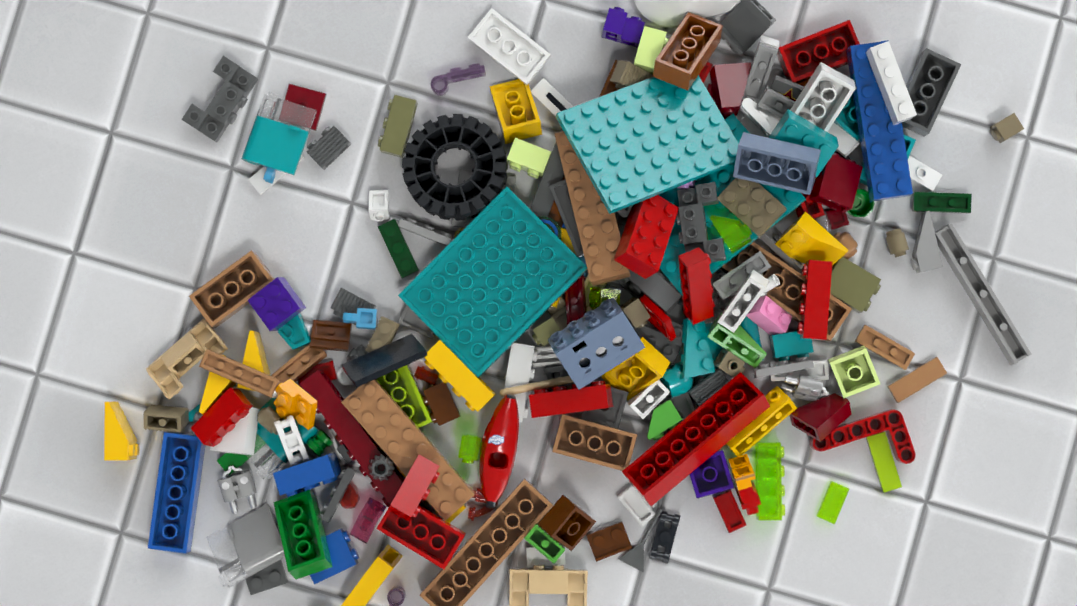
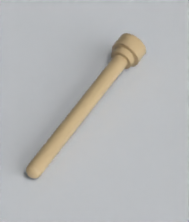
M564 376L501 389L500 395L505 397L509 394L514 395L574 382L570 376Z

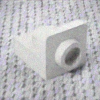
M388 190L369 191V215L371 220H389Z

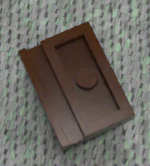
M313 320L310 348L349 352L352 323Z
M622 521L586 535L596 562L632 548Z

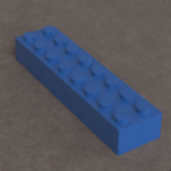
M887 41L853 45L846 50L850 78L854 80L856 86L853 98L870 202L908 197L913 194L902 122L893 125L866 52L871 47Z

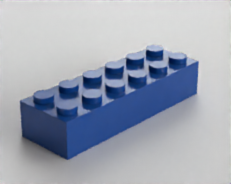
M164 432L148 549L185 554L191 552L206 447L196 435Z

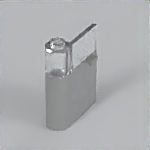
M268 504L207 536L220 572L218 578L221 584L228 588L285 557L280 532Z

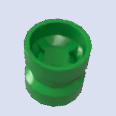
M320 429L316 433V437L310 438L306 443L318 456H321L324 453V449L330 447L334 442Z

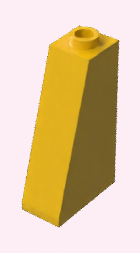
M387 545L341 606H366L403 555L390 545Z

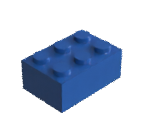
M336 452L275 472L273 476L279 494H286L289 497L303 492L302 488L307 491L321 486V481L325 485L338 480V475L341 474L342 470Z

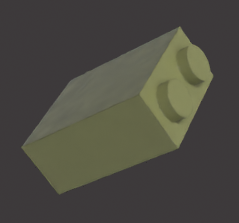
M842 257L832 267L830 294L855 312H866L871 305L870 298L873 294L876 295L881 287L879 284L881 279Z

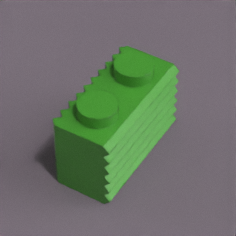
M538 524L524 537L527 542L553 564L565 551V546L562 547V544H559L558 541L556 542L546 531L544 532V529H541L540 526L538 527Z

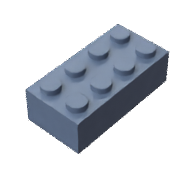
M743 132L738 144L733 177L810 195L815 182L821 150Z

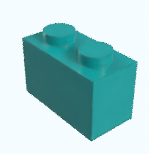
M797 331L770 336L773 358H778L779 361L790 360L792 355H797L798 358L809 357V353L814 352L812 339H801Z

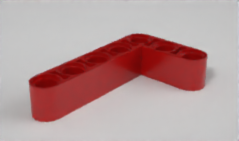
M892 409L838 426L823 439L824 445L821 448L816 447V439L811 437L809 441L812 449L821 452L886 431L894 456L898 462L910 464L916 457L903 415L898 410ZM891 413H894L897 417L893 424L888 420ZM873 419H876L879 424L875 430L870 427V422ZM855 425L860 427V433L857 436L852 433V428ZM837 431H840L842 434V439L839 442H836L833 437ZM898 431L903 434L900 442L895 440V434ZM903 450L909 452V457L906 460L901 458Z

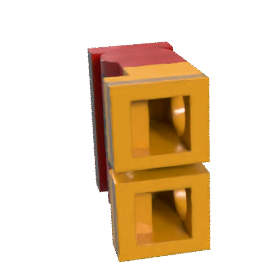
M744 454L728 459L742 510L746 509L748 515L758 513V505H761V501L754 482H752L756 478L748 455Z

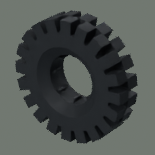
M453 114V117L450 118L447 115L437 117L438 121L436 122L429 120L423 124L424 129L421 131L417 129L411 136L413 141L407 143L404 150L406 156L402 158L404 182L413 199L429 214L437 215L440 219L445 220L455 218L456 221L466 220L465 217L467 216L474 218L503 191V185H506L508 177L506 153L496 133H493L492 129L484 122L480 123L477 118L472 116L464 118L463 114ZM453 148L468 151L470 158L475 160V168H472L473 174L467 181L464 180V183L459 185L444 184L439 180V175L435 173V165H438L437 159L439 156Z

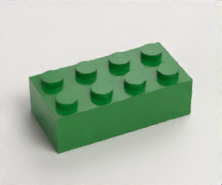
M311 490L273 502L288 572L297 580L333 567L318 500Z

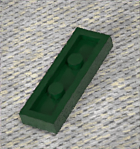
M913 192L912 212L930 211L970 214L972 194Z
M396 219L378 226L401 278L403 279L418 272L419 269L398 227Z

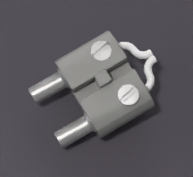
M802 375L799 378L786 376L784 382L794 384V387L781 384L780 387L782 391L792 393V397L807 402H813L818 397L829 395V392L823 387V380Z
M234 466L228 467V471L223 474V478L217 481L224 502H229L232 514L239 512L235 500L241 497L248 498L250 508L257 507L253 495L257 491L250 470L243 471V469L234 468ZM231 468L234 471H240V473H237L236 475H230L226 477V475L231 472Z

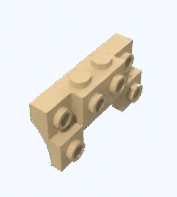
M202 319L148 366L146 371L159 386L165 397L170 400L184 387L179 378L203 358L206 349L222 355L228 348L209 323Z
M533 565V568L510 569L509 606H529V594H567V606H587L588 571L564 569V565H553L552 568H545V565Z

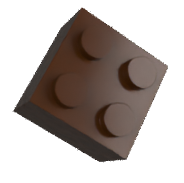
M562 495L538 525L572 552L596 521L569 498Z

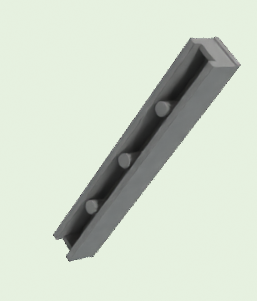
M947 224L937 230L935 235L939 249L1009 364H1016L1025 357L1030 356L1031 352L953 224Z

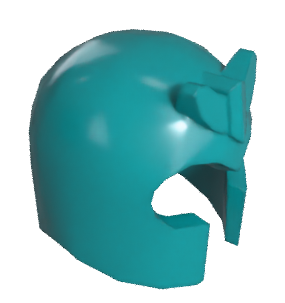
M682 362L670 366L671 369H667L663 377L660 378V381L670 391L672 398L687 393L693 384L692 377L680 379V373L683 372Z

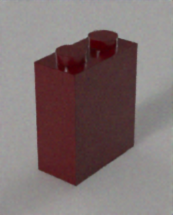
M834 153L820 174L815 177L810 200L841 213L851 210L863 167L857 165L853 160L843 159L839 154Z

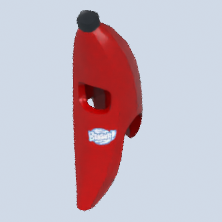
M511 394L503 397L497 405L482 438L479 473L481 490L486 500L487 508L495 509L496 502L500 499L508 484L515 462L519 434V412L516 397Z

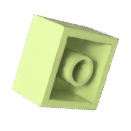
M644 26L634 65L653 75L655 60L669 40L665 38L667 32Z
M515 138L507 157V163L510 169L520 172L524 170L532 178H542L550 159L551 151Z
M864 345L828 359L843 398L880 385Z

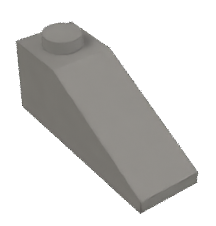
M926 211L921 215L913 248L911 265L913 270H916V273L943 267L930 211Z

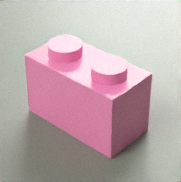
M761 296L746 315L770 336L786 333L792 319L790 314L768 296Z

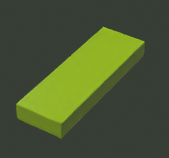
M881 432L866 437L882 492L885 493L902 488L886 433Z

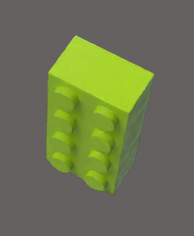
M409 365L376 379L418 428L433 422Z

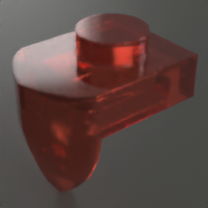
M351 483L340 502L344 509L355 508L360 500V496Z

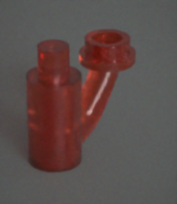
M477 488V491L473 490L475 495L472 498H475L476 502L486 503L482 490L480 488ZM485 506L476 510V507H470L468 519L474 521V518L485 515L494 508H487Z

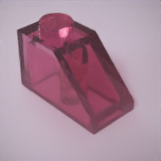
M370 497L361 510L350 535L367 544L387 506Z

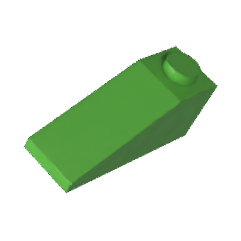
M719 315L712 323L707 337L756 368L767 353L740 325L733 333L718 323Z

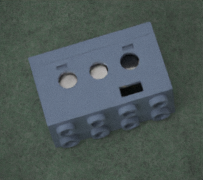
M614 298L603 301L599 307L587 311L582 318L570 322L566 328L553 333L547 339L555 355L579 390L645 348Z

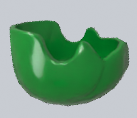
M861 188L857 189L853 208L846 212L853 217L868 216L873 211L875 205L874 202H870L868 191Z

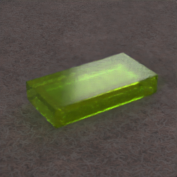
M831 481L816 516L835 524L849 488Z

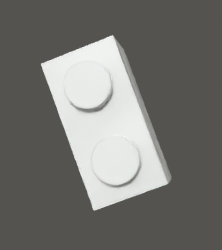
M657 380L632 397L627 404L644 419L670 391Z

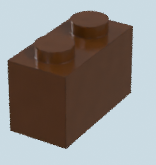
M442 382L423 391L425 395L422 398L425 405H430L432 413H430L434 424L438 423L441 426L461 417L447 384Z

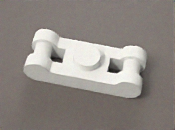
M745 98L740 106L741 111L769 137L776 126H772L767 121L768 117L762 111L758 112L753 107L752 99Z
M290 415L283 421H275L274 425L288 462L292 467L299 461L309 460L295 420ZM290 426L291 431L284 433L283 429ZM298 450H299V452H300V453H298V454H296V455H293V454H292L293 452L298 451Z

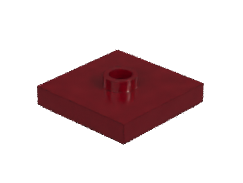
M289 84L279 121L317 131L327 94Z

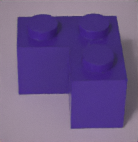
M620 7L609 8L602 38L638 48L645 22H642L641 18L635 16L628 18V13L624 12L625 10Z

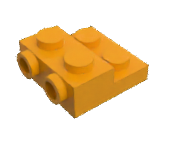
M291 379L280 383L275 389V392L278 393L274 401L277 414L284 419L292 415L299 425L310 430L314 427L317 400Z

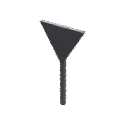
M661 508L658 509L641 543L618 558L643 573L644 544L662 512Z

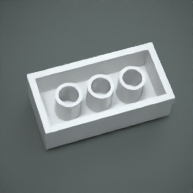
M820 62L790 111L828 132L856 89L853 79Z

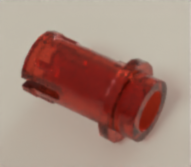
M418 366L414 377L417 378L416 380L420 379L435 386L438 374L424 369V366Z

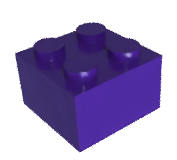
M284 277L275 278L248 299V302L269 331L279 330L306 309Z
M723 450L714 453L690 474L697 499L735 488Z

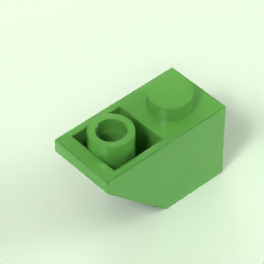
M670 399L652 410L646 435L648 440L652 438L654 441L664 435L663 431L668 428L671 431L682 420Z

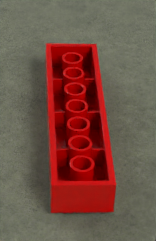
M740 372L626 467L622 473L647 503L653 506L766 411L770 405L764 394Z

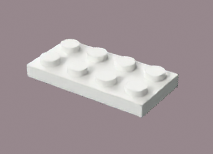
M492 8L468 36L472 43L526 85L529 84L551 57L550 53Z

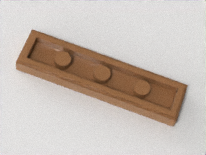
M206 349L199 365L203 369L271 398L279 382L277 378L209 349Z

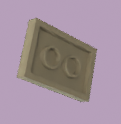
M735 178L717 197L723 206L759 238L787 210L783 204L759 183Z

